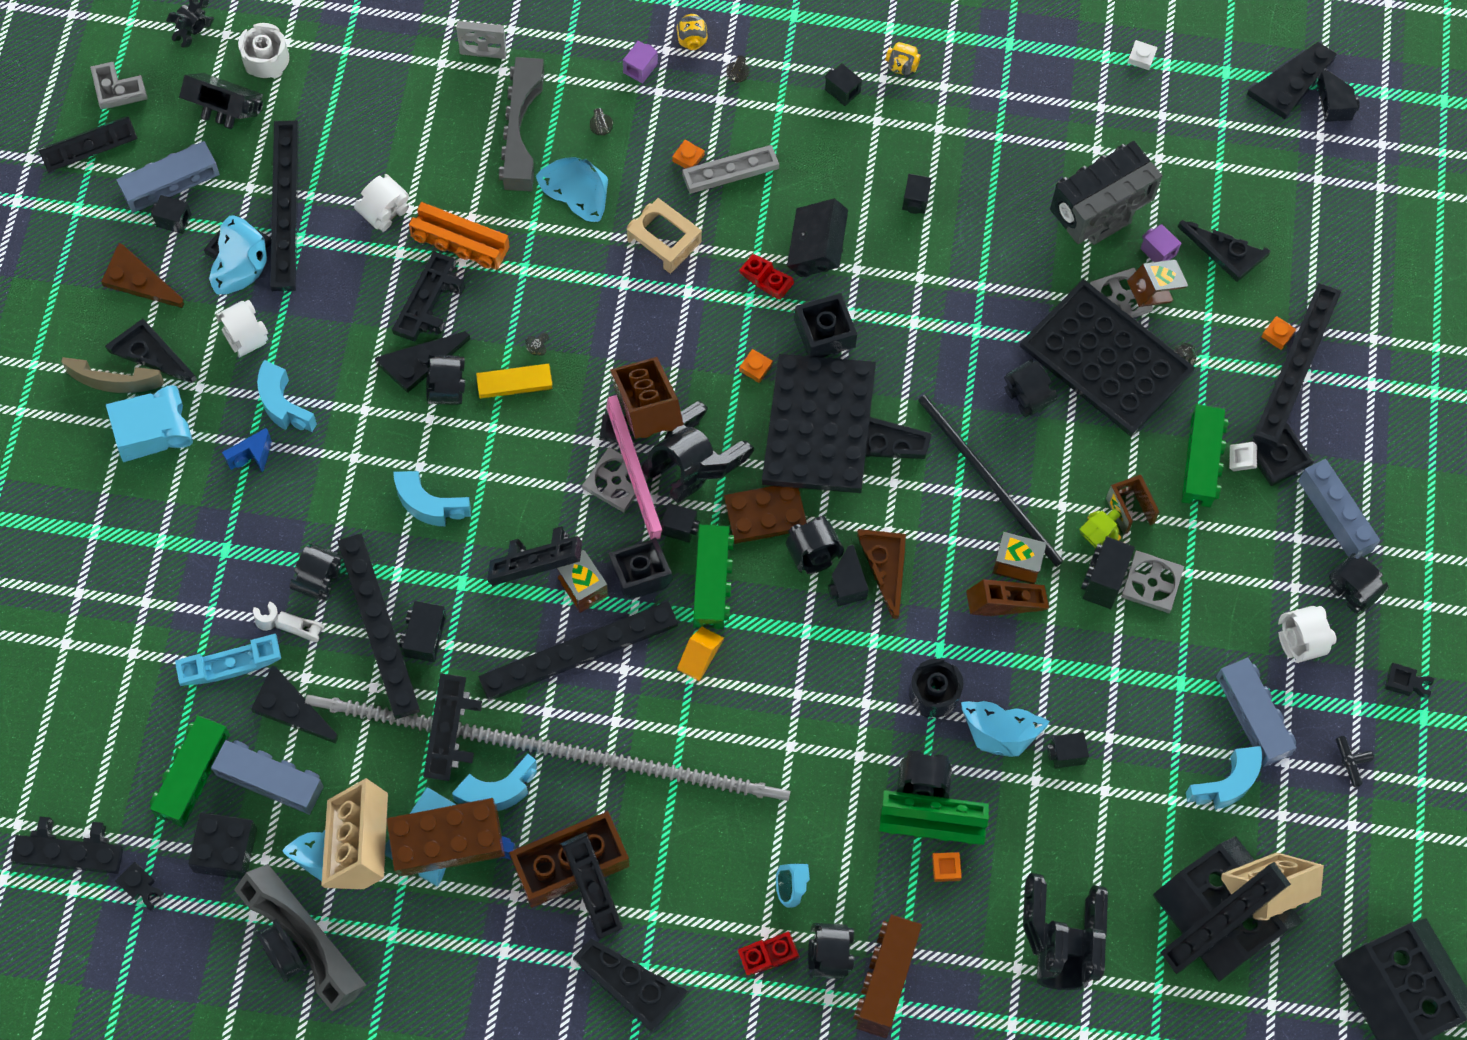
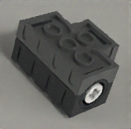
M1135 141L1127 145L1122 144L1108 156L1102 155L1089 167L1083 166L1075 175L1069 178L1064 177L1058 181L1050 210L1077 244L1089 239L1095 245L1131 224L1135 211L1155 200L1163 175L1150 162L1151 160Z

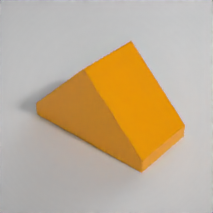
M701 627L690 637L677 670L700 682L724 638Z

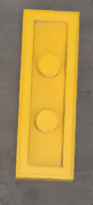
M549 364L476 373L480 399L553 389Z

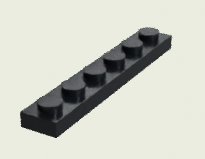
M1275 862L1269 864L1160 953L1176 974L1182 972L1289 887L1291 883Z

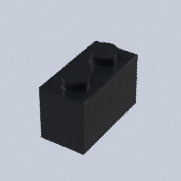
M414 601L413 609H408L406 616L407 632H403L400 639V647L403 649L405 657L435 662L447 616L445 606Z

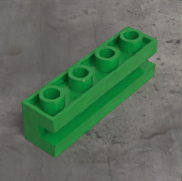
M1196 404L1192 412L1181 503L1191 504L1193 499L1201 500V506L1211 508L1214 500L1219 499L1221 485L1217 484L1218 477H1221L1223 471L1220 455H1224L1226 441L1222 440L1223 433H1226L1228 427V419L1225 418L1226 409Z
M699 524L693 628H701L704 624H714V629H724V621H729L730 606L725 605V597H731V582H726L727 573L732 574L733 559L728 558V550H733L734 535H729V526Z
M198 715L195 721L188 725L186 730L187 737L183 745L177 747L174 754L175 761L171 769L168 768L162 777L163 784L159 792H155L150 801V810L155 817L163 820L167 818L172 820L175 825L183 828L212 772L211 767L225 740H228L230 736L226 726Z
M884 790L879 831L889 834L911 835L917 838L927 837L942 841L950 840L984 845L989 820V804Z

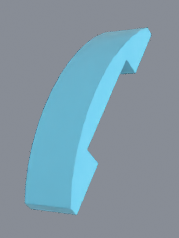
M272 634L250 640L251 644L205 657L197 654L175 660L179 684L184 686L216 682L266 667L281 659L277 635Z

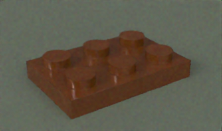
M770 486L724 495L732 535H734V544L789 534V529L794 525H804L807 523L799 488Z

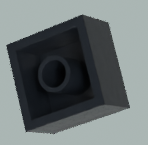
M842 293L795 306L794 321L808 356L825 357L856 348L857 332Z
M1107 536L1103 545L1098 543L1081 589L1085 590L1082 599L1111 609L1119 593L1135 547Z
M200 813L188 863L193 872L242 879L249 869L257 833V827L253 820Z

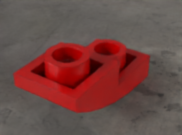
M752 254L739 270L740 274L751 283L779 300L784 297L794 284L793 277L774 269L772 262L755 254Z
M789 931L766 941L760 940L738 949L747 976L800 958Z

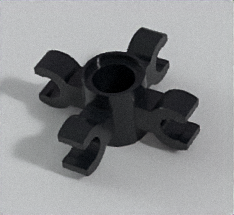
M189 0V5H182L177 12L169 13L166 21L175 23V28L179 29L173 33L172 40L180 41L182 37V48L191 45V34L196 35L204 27H211L214 17L205 16L206 12L202 10L207 7L209 0H200V2L198 0Z

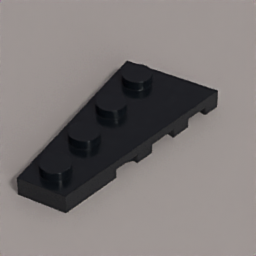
M1317 42L1250 88L1247 95L1283 119H1286L1319 79L1322 70H1326L1334 61L1337 53Z
M870 417L866 457L925 459L932 433Z
M592 938L573 957V961L651 1033L689 994L688 990L672 984L664 977L648 971L640 964L624 958L621 954Z

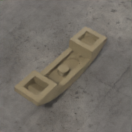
M62 357L61 361L66 372L71 377L89 387L102 391L136 393L152 390L164 384L160 370L135 367L133 376L91 370L87 360Z

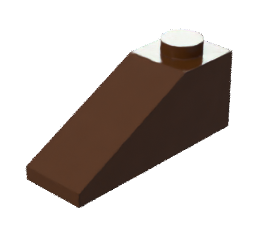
M983 579L966 591L969 610L972 615L997 616L1049 609L1045 585Z

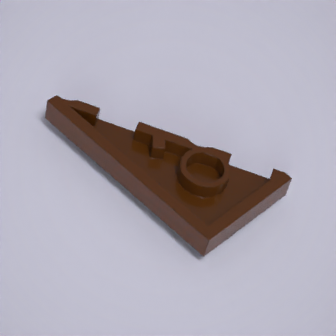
M118 243L101 281L103 287L183 308V298L123 244Z
M858 529V540L892 619H899L906 534Z

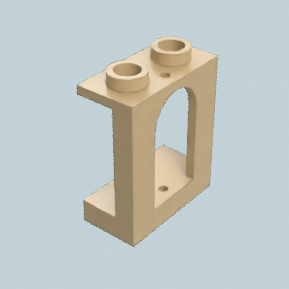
M657 198L653 203H649L644 208L642 215L637 220L633 219L628 224L627 241L629 243L634 239L662 259L663 269L671 274L702 242V230L661 199ZM658 214L685 233L672 248L645 229Z

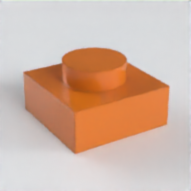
M684 140L672 156V162L685 169L697 166L704 157L705 150Z
M1276 316L1261 337L1282 350L1295 334L1296 328Z
M752 349L739 366V372L760 383L772 367L773 361Z
M933 853L934 882L961 881L960 853Z

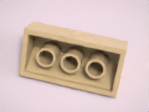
M367 778L327 800L321 884L324 888L365 889L384 879L388 793Z
M1276 852L1222 873L1221 879L1232 895L1266 866L1275 862L1291 885L1253 914L1255 919L1269 920L1272 916L1283 914L1286 910L1294 909L1300 904L1308 903L1310 900L1321 896L1324 865Z

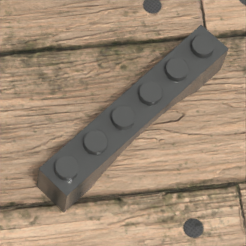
M516 57L515 66L510 67V80H513V86H508V100H511V105L506 106V120H509L508 126H504L503 139L507 140L506 146H502L501 160L505 161L504 166L499 168V180L503 181L504 190L533 191L534 161L521 140L520 127L527 108L543 91L545 72L543 59Z
M267 864L246 872L234 890L250 910L263 915L272 922L274 919H277L281 928L298 944L311 966L315 980V991L333 1012L354 1002L366 984L274 870Z

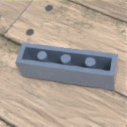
M205 141L198 144H192L180 152L169 154L166 158L155 163H149L139 170L126 173L116 180L131 212L134 213L157 203L160 195L171 197L220 174Z
M1324 459L1305 468L1298 482L1347 556L1349 557L1352 553H1355V558L1359 559L1361 556L1373 552L1380 539L1328 461Z
M1245 658L1221 668L1216 678L1252 747L1261 746L1262 766H1268L1291 756L1296 750L1295 737L1290 731H1287L1281 711L1276 709L1272 703L1271 692L1266 686H1263L1257 666L1252 664L1249 658Z
M225 740L211 767L217 777L309 815L324 788L318 774L310 770H305V772L295 769L296 766L288 761L282 760L281 763L275 761L270 754L258 750L257 753L251 751L246 744L236 740L234 743Z

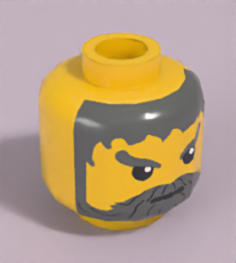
M695 14L685 15L677 24L679 44L689 50H697L703 46L708 39L705 20Z
M898 42L893 48H888L885 61L889 62L888 67L890 71L908 76L912 72H916L921 55L918 54L916 47Z

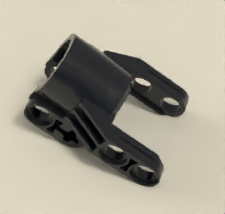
M697 401L681 411L684 425L672 431H667L664 440L649 451L648 459L641 467L643 474L648 478H655L675 463L680 467V479L671 484L672 489L669 495L676 503H680L698 491L707 479L722 478L747 461L754 452V447L748 441H740L720 455L713 451L709 439L701 431L694 428L708 410V407L701 401Z
M1030 873L1026 878L1024 888L1023 929L1033 954L1038 956L1037 983L1051 989L1079 990L1086 988L1092 980L1099 981L1105 970L1108 909L1107 888L1097 885L1091 887L1089 895L1085 899L1084 930L1068 927L1066 923L1051 921L1048 924L1045 923L1047 883L1043 875Z

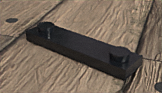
M125 116L38 150L47 171L51 172L138 138L129 116Z
M586 832L561 843L597 938H604L623 929Z

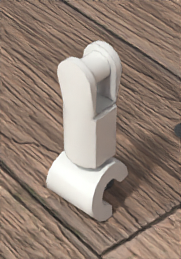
M272 602L268 604V616L261 615L260 610L254 607L255 624L261 630H271L276 626L277 629L298 635L312 642H318V634L324 629V625L317 621L304 619L283 611L278 614L277 607ZM304 626L310 628L309 632L303 630Z

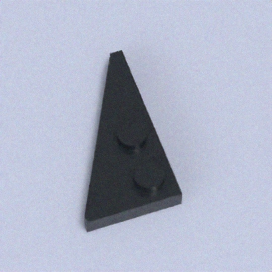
M1182 220L1178 224V228L1236 282L1267 258L1271 252L1268 248L1264 247L1261 250L1247 245L1248 241L1235 239L1228 234L1216 230L1209 232L1198 228L1199 224Z
M143 318L105 345L106 350L116 356L154 370H160L162 373L189 383L197 380L191 370Z
M464 331L375 358V362L401 388L409 393L428 376V369L430 370V368H427L428 355L452 356L470 340V335Z
M272 665L251 708L252 712L336 743L338 740L334 730L310 704L305 703L306 699L278 668Z

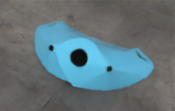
M576 157L559 159L542 168L536 175L539 186L548 196L555 200L567 202L570 209L586 221L599 222L605 210L608 178L587 159L582 160ZM543 177L550 178L549 185L546 184V180ZM561 189L562 194L554 192V190ZM576 204H584V210H582L581 207L577 206ZM597 211L599 216L591 215V213Z
M231 215L220 226L219 254L213 263L209 276L211 286L216 294H229L249 286L259 278L267 262L263 236L246 220ZM234 219L235 224L228 226ZM226 235H227L230 239H229V240L227 241V243L225 244ZM258 251L262 252L261 261H259L256 256V253ZM220 262H222L223 267L217 271V269L220 267ZM216 278L222 281L220 288L218 287L219 283L216 281Z
M961 702L963 714L977 748L996 755L1020 756L1046 729L1050 722L1023 709L1005 711L997 704L991 702ZM966 708L970 710L975 709V711L972 712V714H970V712L966 710ZM986 709L988 710V712L992 711L994 712V714L987 716V713L984 710ZM1014 717H1018L1019 719L1025 718V720L1019 723ZM1033 722H1036L1038 725L1042 724V726L1035 728Z
M325 830L323 833L310 832L299 836L283 849V853L322 882ZM315 841V843L312 845V848L305 845V843ZM297 849V852H296V855H297V856H295V855H290V854H289V853H293L294 850Z

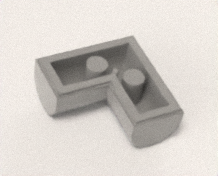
M114 62L90 67L100 109L103 110L147 100L141 75L118 80Z

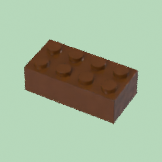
M658 357L610 369L615 393L635 439L640 437L647 438L661 431H672L684 425L678 398Z
M493 798L386 818L394 871L399 877L505 856L497 805Z
M608 811L509 852L511 862L531 908L578 889L561 843L584 832L589 837L604 877L629 867V857Z
M892 914L889 922L883 921L876 942L881 944V948L875 946L869 968L873 969V973L867 972L861 994L866 995L865 999L859 998L853 1017L854 1020L858 1021L856 1029L887 1039L922 924Z

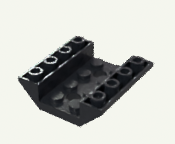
M1235 836L1220 843L1180 871L1157 890L1153 897L1183 934L1231 895L1224 882L1220 887L1212 886L1209 882V876L1216 874L1222 877V873L1255 860ZM1293 909L1284 911L1283 914L1270 917L1269 920H1258L1253 918L1252 915L1250 918L1256 923L1255 930L1249 931L1245 929L1242 923L1200 956V958L1218 982H1220L1256 953L1301 924L1303 921Z
M1427 918L1398 928L1334 962L1336 969L1376 1040H1429L1456 1026L1459 1027L1467 1023V987ZM1396 952L1405 955L1407 959L1406 965L1401 966L1394 961V954ZM1423 1001H1429L1434 1005L1435 1013L1433 1015L1426 1014L1423 1011Z

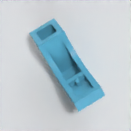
M264 360L259 370L257 384L267 415L284 430L287 429L291 422L299 430L306 429L313 432L317 425L314 413L290 403L283 396L284 389L289 382L286 370Z
M419 471L394 472V481L399 499L405 509L418 520L430 525L446 526V517L452 519L471 517L469 497H434L422 488Z
M1261 746L1235 749L1230 756L1232 765L1230 776L1218 782L1190 785L1186 791L1187 802H1196L1197 805H1203L1213 800L1216 810L1230 806L1240 800L1250 789L1260 772L1262 763Z
M527 754L506 778L497 782H483L469 774L453 791V799L456 803L463 804L493 798L497 805V811L507 809L520 802L528 794L527 786L524 783H529L537 774L536 760Z

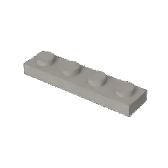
M772 145L683 169L682 175L691 194L779 169V162Z

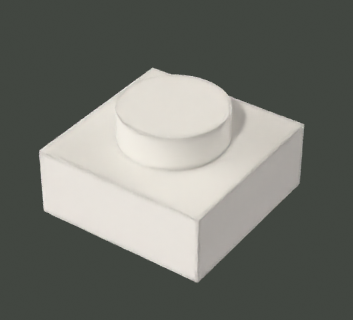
M1136 40L1129 56L1128 64L1150 70L1157 47Z
M1254 442L1230 445L1231 470L1239 471L1257 468V445Z

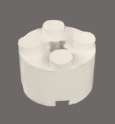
M258 23L253 25L254 28L243 31L240 35L238 46L247 73L260 78L280 77L282 71L288 65L289 52L285 37L279 31V28L269 23Z
M384 174L385 178L378 176L372 180L361 192L364 196L361 202L356 200L354 204V209L374 228L380 229L382 232L391 226V220L397 214L402 216L409 208L407 204L409 194L388 174Z
M249 300L245 302L240 301L216 314L218 323L222 321L224 324L223 329H221L233 351L235 353L238 351L239 358L265 345L268 340V331L262 321L257 322L254 315L256 311Z
M1309 606L1287 612L1279 618L1278 625L1282 624L1283 631L1278 632L1282 648L1289 658L1294 657L1296 659L1294 661L1296 663L1325 656L1330 652L1331 646L1336 643L1335 632L1330 629L1326 619V611L1322 606Z

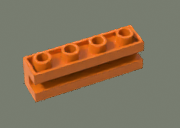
M420 203L417 209L418 217H413L409 223L411 237L420 243L426 242L434 245L440 251L452 252L461 259L475 261L484 268L498 270L510 248L508 235L429 204Z

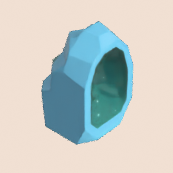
M808 864L779 866L776 873V891L780 902L785 907L792 908L800 904L801 897L806 892V883L810 880Z

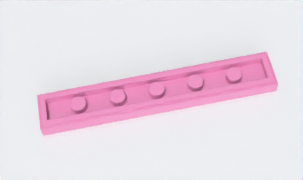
M617 395L608 397L606 409L651 540L655 537L660 539L662 528Z

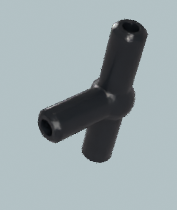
M1337 737L1336 743L1342 756V765L1348 772L1352 786H1361L1363 782L1356 765L1373 761L1374 754L1372 751H1366L1352 755L1346 737Z

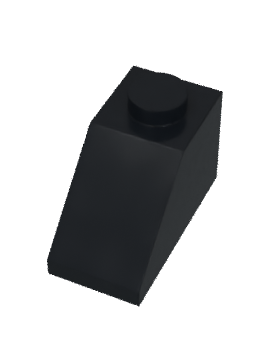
M1322 70L1317 86L1325 122L1352 120L1360 106L1359 98L1355 96L1354 88L1328 70Z
M854 545L847 547L832 574L831 584L828 585L831 599H836L838 607L865 600L868 596L869 589Z

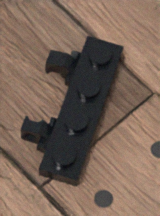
M433 251L392 328L394 335L415 342L420 332L426 333L429 330L441 334L445 324L443 319L433 316L432 309L441 292L445 293L448 289L452 293L461 295L465 288L464 280L457 278L456 274L452 272L457 264L455 258Z
M562 526L553 529L550 544L526 550L525 545L519 539L512 540L509 543L508 555L490 561L487 581L492 586L580 562L583 542L578 536L569 538L570 535L566 533Z
M440 673L423 777L449 781L451 768H458L459 761L473 762L474 753L459 751V744L456 743L460 715H464L465 709L481 711L482 701L469 699L470 692H464L466 677Z
M40 817L37 831L32 830L30 836L16 835L11 856L13 864L119 874L123 847L121 845L109 844V839L104 837L106 831L104 823L92 822L90 838H84L82 842L56 839V836L52 835L54 824L52 818Z

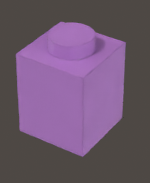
M637 41L623 59V73L643 84L658 64V51L649 44Z
M1161 224L1155 229L1150 228L1143 235L1140 249L1153 262L1168 261L1177 255L1181 242Z

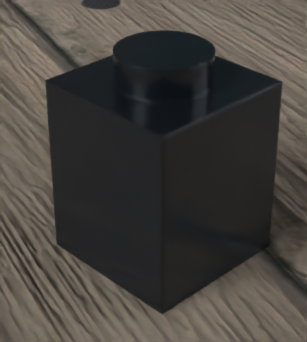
M843 63L836 69L832 68L826 74L825 90L844 106L861 93L862 79Z
M908 174L902 210L913 214L926 213L932 178Z
M160 195L158 202L154 203L151 209V216L156 227L181 234L184 233L192 215L188 202Z
M668 503L661 523V535L690 543L692 535L696 536L699 530L700 521L697 520V511Z
M1084 732L1053 736L1050 745L1047 746L1049 760H1053L1055 768L1086 764L1089 753Z

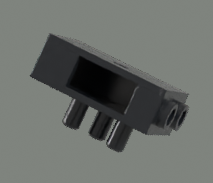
M205 73L184 75L179 98L203 106L200 116L203 120H210L211 112L215 110L217 111L215 122L224 124V127L232 129L235 118L257 117L263 107L262 93Z
M835 198L796 208L787 267L800 277H808L812 274L828 272L829 270L839 268L843 252L848 209Z

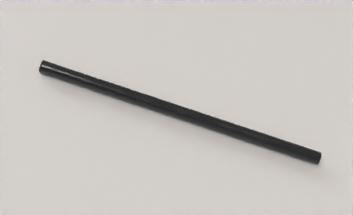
M926 395L921 396L918 402L1030 537L1046 543L1044 553L1055 567L1061 565L1063 559Z

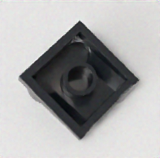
M656 537L624 549L608 552L620 583L622 594L625 597L638 598L663 590L673 580L671 570Z

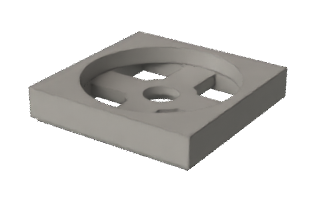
M466 21L457 22L456 29L460 54L506 59L507 49L503 25ZM465 41H474L478 46L466 45ZM488 44H501V47H488Z
M1135 268L1090 282L1100 292L1103 286L1109 284L1113 293L1107 298L1132 318L1150 313L1153 310V306L1138 307L1135 311H1132L1129 302L1135 299L1131 289L1126 291L1122 289L1119 283L1121 280H1128L1136 272ZM1118 294H1123L1125 296V300L1118 301L1116 296Z
M608 447L583 483L582 489L625 513L636 497L632 483L626 480L628 471L622 454ZM616 460L622 463L619 469L614 472L604 468L609 461ZM597 476L607 481V486L602 493L595 484ZM620 477L622 481L616 485L612 483V479ZM620 490L629 494L621 498H612L614 493Z
M1136 550L1121 598L1170 613L1184 566ZM1142 563L1152 565L1150 573L1146 575L1135 572V569ZM1162 568L1172 573L1174 577L1173 584L1161 579ZM1149 579H1155L1157 585L1155 587L1149 586ZM1132 582L1142 585L1144 589L1143 597L1135 591ZM1158 591L1170 594L1165 599L1152 601L1154 593Z

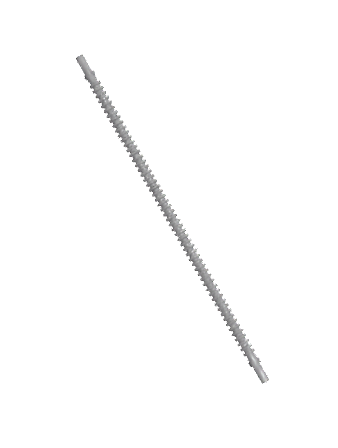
M307 695L305 703L311 706L330 709L332 713L345 712L346 716L351 713L353 717L360 715L361 719L366 716L368 720L374 718L376 722L379 719L382 720V723L389 721L390 725L396 722L397 726L404 724L405 728L408 725H411L412 729L419 727L420 731L426 728L427 732L431 730L432 716H429L427 719L425 715L418 717L416 713L413 716L409 715L395 720L393 712L389 711L387 707L382 710L381 706L374 708L373 704L367 707L366 703L359 705L358 701L352 704L351 700L343 702L336 697L328 699L313 695ZM459 722L456 738L461 735L463 739L470 737L471 741L476 738L478 742L485 740L486 744L489 741L493 745L499 743L500 747L506 744L507 748L514 746L515 750L521 747L522 751L529 749L530 753L536 750L537 754L544 752L545 756L548 753H551L552 757L558 755L559 758L566 756V760L572 757L574 761L580 759L581 763L587 760L588 764L595 762L596 766L601 763L603 767L610 765L611 769L616 766L618 770L625 768L626 772L631 769L633 773L640 771L641 775L644 772L648 776L655 774L656 778L658 775H661L662 779L670 777V781L676 778L677 782L684 780L685 784L691 781L692 785L699 783L700 787L706 784L707 788L714 786L715 790L721 787L722 791L729 789L730 793L736 790L737 794L744 792L745 796L747 793L756 795L757 798L765 796L789 801L791 791L765 786V783L762 782L758 784L750 783L749 779L743 782L742 778L735 780L734 776L728 779L727 775L720 777L719 773L713 776L712 772L705 774L704 770L698 773L697 769L693 772L690 771V768L683 770L682 766L677 769L675 765L668 767L667 763L664 766L660 762L653 764V760L647 763L646 759L638 761V757L632 760L631 756L624 758L623 754L617 757L616 753L609 755L608 751L602 754L601 750L594 752L593 748L588 751L586 747L579 749L578 745L573 748L571 744L565 746L563 742L561 745H558L557 741L550 743V740L543 742L542 738L538 741L535 740V737L528 739L527 735L524 738L520 737V734L513 736L512 732L509 735L505 731L498 733V729L492 732L491 728L484 730L483 726L477 729L476 725L469 727L468 723L462 726V723Z

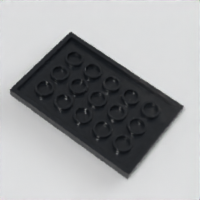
M1082 279L1020 343V347L1131 437L1195 370L1193 365L1085 279Z
M779 354L762 485L862 493L876 362Z

